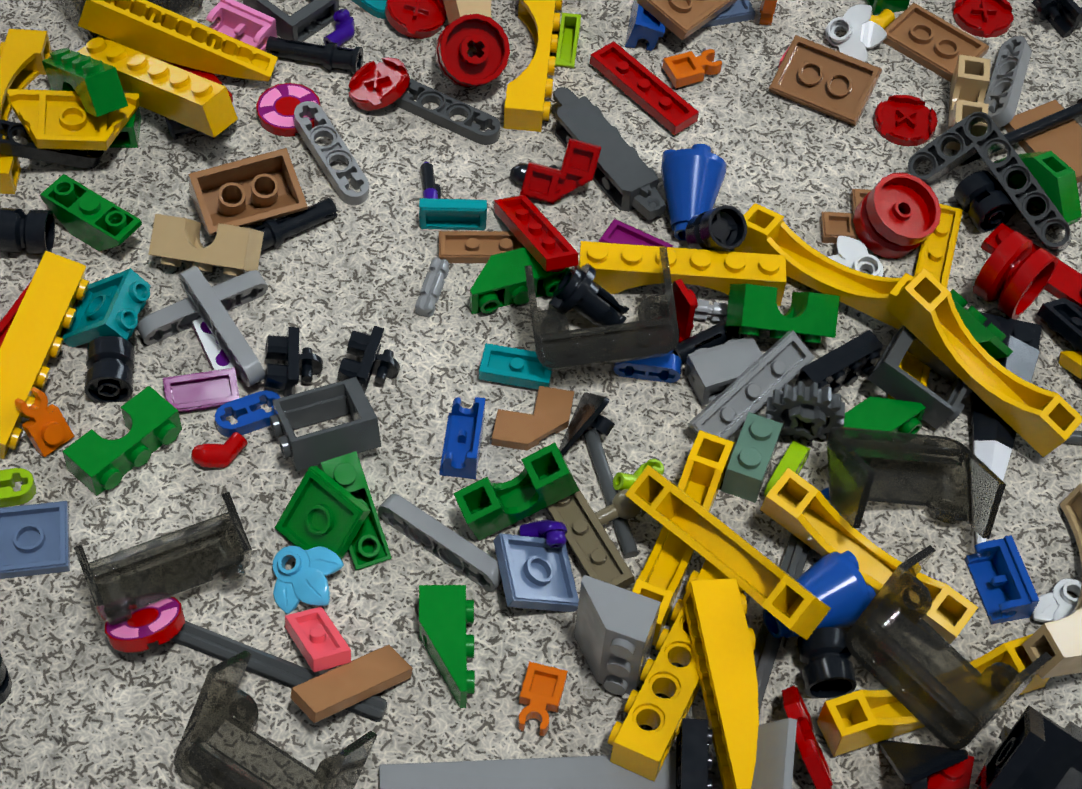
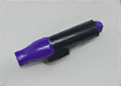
M424 162L420 166L423 198L441 199L440 185L435 183L433 165L429 162Z

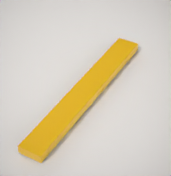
M939 204L941 209L940 223L934 232L921 242L914 277L925 268L947 289L963 209ZM907 351L898 367L927 387L930 367ZM888 394V396H887L888 399H894L893 397H891V396Z

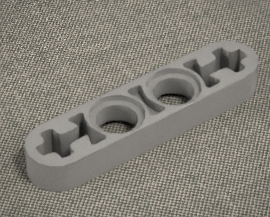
M1023 36L1012 37L1001 45L984 101L985 104H989L988 115L998 128L1008 124L1015 115L1032 50Z
M311 101L301 102L294 110L295 128L339 198L349 205L362 204L369 196L367 177L322 107ZM309 118H314V128H312ZM319 137H328L333 142L328 146H320L315 140ZM340 160L348 166L344 170H335L330 164L333 161ZM349 178H350V183H351V185L353 186V188H354L355 190L360 189V192H357V193H356L353 189H350V190H349V182H348V179H349Z
M194 265L179 273L178 276L183 289L243 382L248 387H251L264 380L266 376L260 361L200 269Z
M252 270L213 286L212 289L228 312L263 296L268 290V285L259 271ZM188 297L145 316L138 322L136 328L145 344L152 345L187 330L192 325L193 320L202 317Z
M391 494L379 506L378 513L384 522L415 543L419 544L421 542L426 545L424 549L446 564L453 563L455 570L486 591H494L502 582L497 560L403 497Z

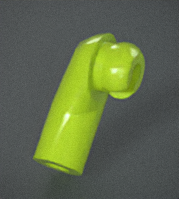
M649 459L633 475L622 472L616 473L613 479V487L618 491L630 489L647 465L662 475L664 473V466L657 459Z

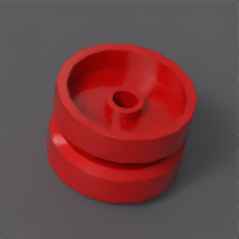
M480 14L463 15L447 25L439 35L435 48L436 63L443 76L453 84L466 88L482 86L497 78L507 66L510 55L508 37L502 26L491 17ZM468 46L475 48L476 55L468 56L467 50L470 49Z
M892 173L883 177L872 191L861 200L855 208L853 223L857 236L870 251L887 259H898L912 253L922 241L926 240L934 232L940 223L941 209L938 198L931 187L920 178L908 173Z
M1017 231L1009 234L994 250L982 267L973 286V293L986 302H992L999 298L998 310L1011 319H1017L1038 298L1058 264V258L1043 248L1032 252L1033 241Z

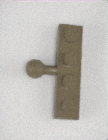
M629 489L616 493L612 504L594 513L581 491L546 507L553 521L565 524L568 531L565 534L566 543L587 576L621 588H625L635 582L634 575L603 525L618 517L631 519L639 514L641 508L625 495Z

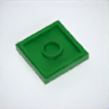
M310 466L274 528L295 546L301 547L304 550L317 546L325 547L336 553L342 560L371 510L318 466Z

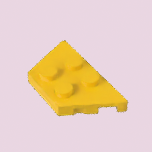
M8 89L7 91L9 104L37 149L107 150L139 107V93H124L128 106L96 117L85 111L76 91Z

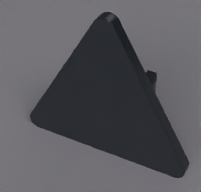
M587 392L582 395L559 447L562 456L565 455L589 426L592 429H596L599 433L608 436L615 423L600 414L608 405V398Z
M890 740L879 742L880 750L896 771L904 786L909 785V789H928L927 776L968 759V751L964 749Z

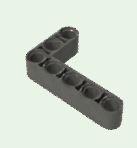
M974 112L910 157L908 162L910 174L920 178L929 185L977 153L1042 244L1052 251H1061L1069 246L1072 233L1068 223L988 114ZM978 122L986 123L988 130L984 135L976 137L971 134L974 124ZM958 142L960 144L959 152L953 156L945 155L943 149L947 143ZM997 148L1007 151L1006 159L1000 163L992 162L989 159L991 152ZM922 161L933 163V168L927 175L916 173V168ZM1013 175H1024L1027 178L1026 184L1020 189L1010 188L1008 182ZM1035 200L1046 204L1045 211L1039 216H1033L1027 212L1028 205ZM1053 227H1060L1065 230L1064 239L1058 243H1052L1046 239L1047 232Z

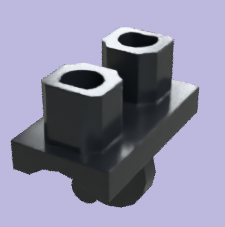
M1034 0L1032 2L1037 8V16L1041 20H1048L1062 38L1070 36L1075 28L1082 27V7H1079L1073 0Z
M374 326L371 335L352 331L346 353L362 357L363 359L362 362L343 357L337 380L343 381L357 377L364 393H366L372 373L376 375L375 381L383 384L386 378L392 379L397 377L400 364L393 358L394 352L386 349L383 354H379L384 328Z
M288 327L287 336H267L265 359L283 360L284 365L267 363L264 387L282 389L283 397L295 394V385L299 382V375H302V381L311 382L313 375H317L323 370V360L320 356L313 354L311 348H303L302 354H299L298 327Z

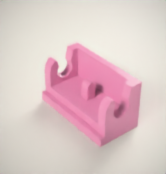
M220 0L206 18L207 21L214 22L209 28L267 52L266 44L270 36L277 38L275 18L235 0Z

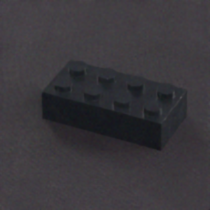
M868 330L802 367L795 386L798 385L799 381H802L806 387H810L816 382L819 389L829 386L832 388L831 395L835 394L841 389L842 385L846 383L848 385L853 384L858 379V376L862 374L865 376L869 375L875 367L876 361L880 358V352L884 345L871 330Z
M682 718L676 735V789H712V779L708 778L709 769L712 768V754L708 753L709 745L712 744V729H708V720Z

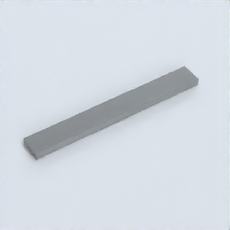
M676 752L668 753L655 782L610 762L611 755L382 764L379 765L380 789H676Z

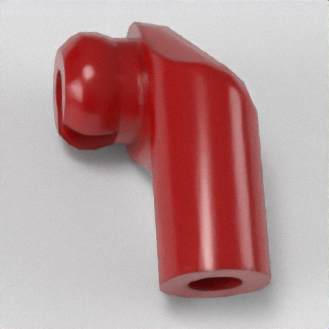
M234 432L224 444L206 443L197 445L192 450L191 457L193 462L201 467L226 468L246 447L248 442L244 436Z

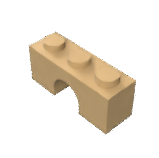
M959 54L950 83L948 129L974 112L988 114L989 104H985L984 99L990 82L991 59ZM983 122L974 124L971 134L976 137L984 135L988 125ZM949 142L946 148L960 150V144L958 142Z
M155 214L148 255L161 257L160 264L181 267L182 261L191 262L192 266L195 265L200 271L212 272L213 266L224 268L223 274L230 276H239L245 273V271H258L264 232L247 227L218 223L214 241L204 248L200 242L201 222L187 218Z

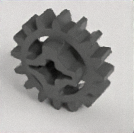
M799 381L798 385L794 387L784 384V391L775 389L773 390V397L767 398L766 418L783 423L781 437L793 435V439L799 440L800 437H806V440L811 442L813 438L817 437L825 440L827 432L836 435L838 427L844 426L845 402H841L840 393L831 395V387L819 389L816 382L810 387H806L802 381Z

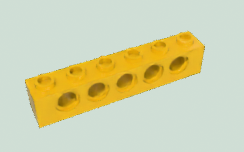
M705 560L700 572L693 570L685 591H687L691 580L728 579V577L708 560ZM739 587L740 593H745V591ZM678 599L673 609L670 620L674 621L671 630L664 628L659 636L655 650L659 651L656 659L652 660L649 658L642 670L640 681L644 683L640 691L633 689L628 697L624 712L628 713L623 723L619 721L615 723L608 739V744L613 746L610 762L654 782L676 739L681 720L686 718L701 687L691 638L687 634L689 629L682 599ZM671 663H679L684 667H676ZM655 694H665L669 698H660ZM648 725L651 726L654 730L647 731L640 728L639 726Z

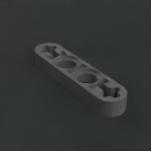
M410 79L406 89L409 93L404 92L399 99L392 103L401 109L478 144L491 145L500 138V122L496 117ZM428 102H434L439 107L427 109L423 105ZM459 114L467 118L461 122L450 119L453 115Z

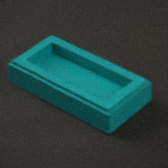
M420 198L419 228L486 229L487 200Z

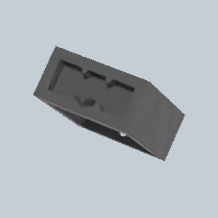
M243 0L244 5L276 19V30L279 37L285 40L300 42L305 41L335 21L333 15L339 10V0H310L311 3L289 16L268 0Z
M904 325L895 332L868 377L869 381L896 400L922 403L926 407L922 419L936 429L947 419L953 422L959 416L965 406L961 403L962 399L968 397L973 391ZM907 351L952 383L944 399L898 367Z
M357 377L272 400L275 415L269 416L273 434L279 439L284 459L290 457L296 471L316 466L320 462L357 451L358 454L382 447L377 416ZM350 414L353 420L296 437L293 432L295 429Z

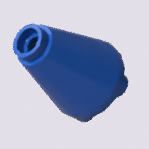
M695 144L691 149L665 150L662 155L661 174L670 224L674 231V237L678 240L687 241L686 227L688 221L693 216L713 209L725 178L726 162L718 155L711 153V147L708 145Z
M835 551L822 556L796 579L797 582L831 608L817 628H844L863 624L871 616L872 608L878 605L876 592L871 586L866 585L863 576L859 572L858 561L850 551L843 553ZM766 609L763 611L764 623L768 631L775 638L799 636Z

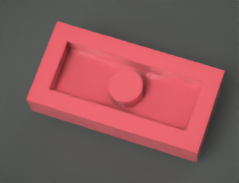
M322 606L285 615V629L313 672L329 670L336 666L351 663L350 647Z

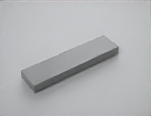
M793 330L788 331L687 425L696 436L699 430L728 439L744 424L748 412L755 414L767 403L768 397H773V390H781L784 384H787L801 371L802 367L808 365L815 358L814 355Z

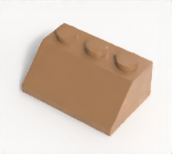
M287 148L189 174V191L199 220L209 237L217 234L218 223L246 227L308 209Z

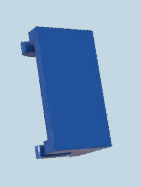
M634 0L632 4L625 47L635 48L639 39L648 40L646 50L651 51L654 49L659 37H663L666 26L638 4L637 0Z
M459 397L453 400L452 413H449L440 475L476 479L485 420V398L475 397L472 408L469 409L461 406V399Z
M1012 535L1005 536L1003 539L986 541L975 545L977 553L967 555L965 562L991 625L1030 618L1040 600Z

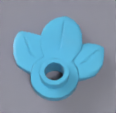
M293 545L282 548L275 555L272 565L273 572L277 577L273 591L275 602L287 614L294 611L300 600L311 606L329 605L330 592L326 576L339 571L344 566L343 561L336 553L321 546L308 550ZM291 558H295V566L290 570H286V562Z

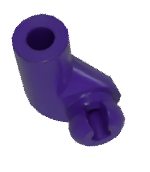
M340 9L334 13L333 18L336 21L335 31L323 38L325 46L327 43L333 42L337 43L339 47L354 36L355 22L353 17H350L347 9Z
M541 520L520 526V536L546 538V544L551 548L562 547L567 542L565 534L568 531L562 522Z

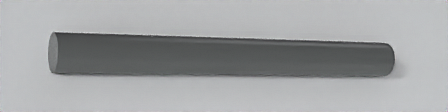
M590 429L584 433V438L606 504L609 506L612 504V500L616 493H618V490H615L613 487L614 478L598 431ZM620 517L612 520L624 558L638 556L639 552L628 520Z

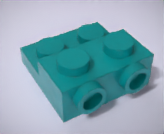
M131 268L89 284L83 300L78 302L76 315L70 329L65 330L62 337L64 339L63 342L69 347H77L90 343L95 338L102 336H117L128 340L138 324V313L142 311L146 305V300L150 297L149 288L151 285Z

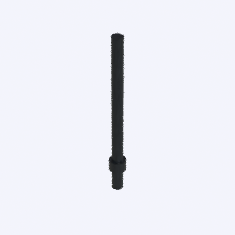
M1082 98L1075 105L1004 134L1010 145H1013L1081 116ZM1002 148L994 149L991 154L1002 150ZM976 153L960 165L964 166L981 158Z

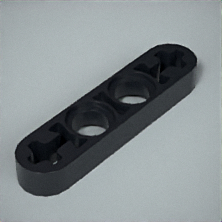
M0 120V154L85 169L95 168L103 156L104 150L72 149L70 151V149H63L57 151L53 149H37L21 123ZM12 137H23L29 144H19Z

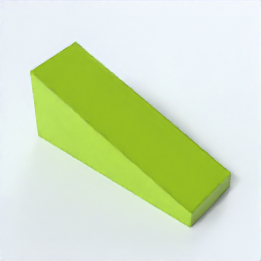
M562 13L555 66L574 68L581 26V15Z

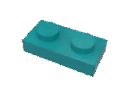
M486 343L479 369V380L539 390V386L549 387L555 355Z

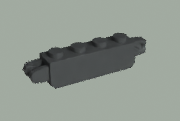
M565 86L557 87L553 91V99L556 103L552 105V113L556 118L555 136L565 147H567L569 138L601 146L593 180L619 210L629 212L636 209L648 220L664 214L666 203L657 191L658 177L656 172L652 168H648L640 159L636 149L630 147L625 142L618 129L610 125L603 117L601 110L594 106L586 96L578 99Z

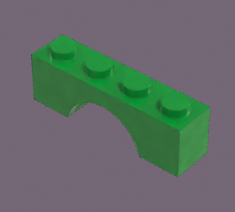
M69 48L53 51L50 53L51 58L42 61L51 89L57 91H76L87 113L99 117L128 106L116 67L95 60L90 56L82 55L80 52L70 51Z

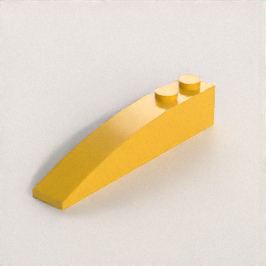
M86 0L78 26L158 59L204 72L235 78L269 82L278 58L147 0Z
M737 578L691 580L682 601L710 729H712V739L723 789H751L756 763L759 710L758 682L754 659L756 639L754 630L748 628L746 620V596L744 593H740Z

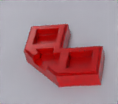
M569 138L561 169L528 161L520 195L553 203L574 189L592 181L601 146Z
M795 685L782 690L784 709L788 718L797 719L796 742L816 789H832L831 771L814 735L812 719L798 688H795Z

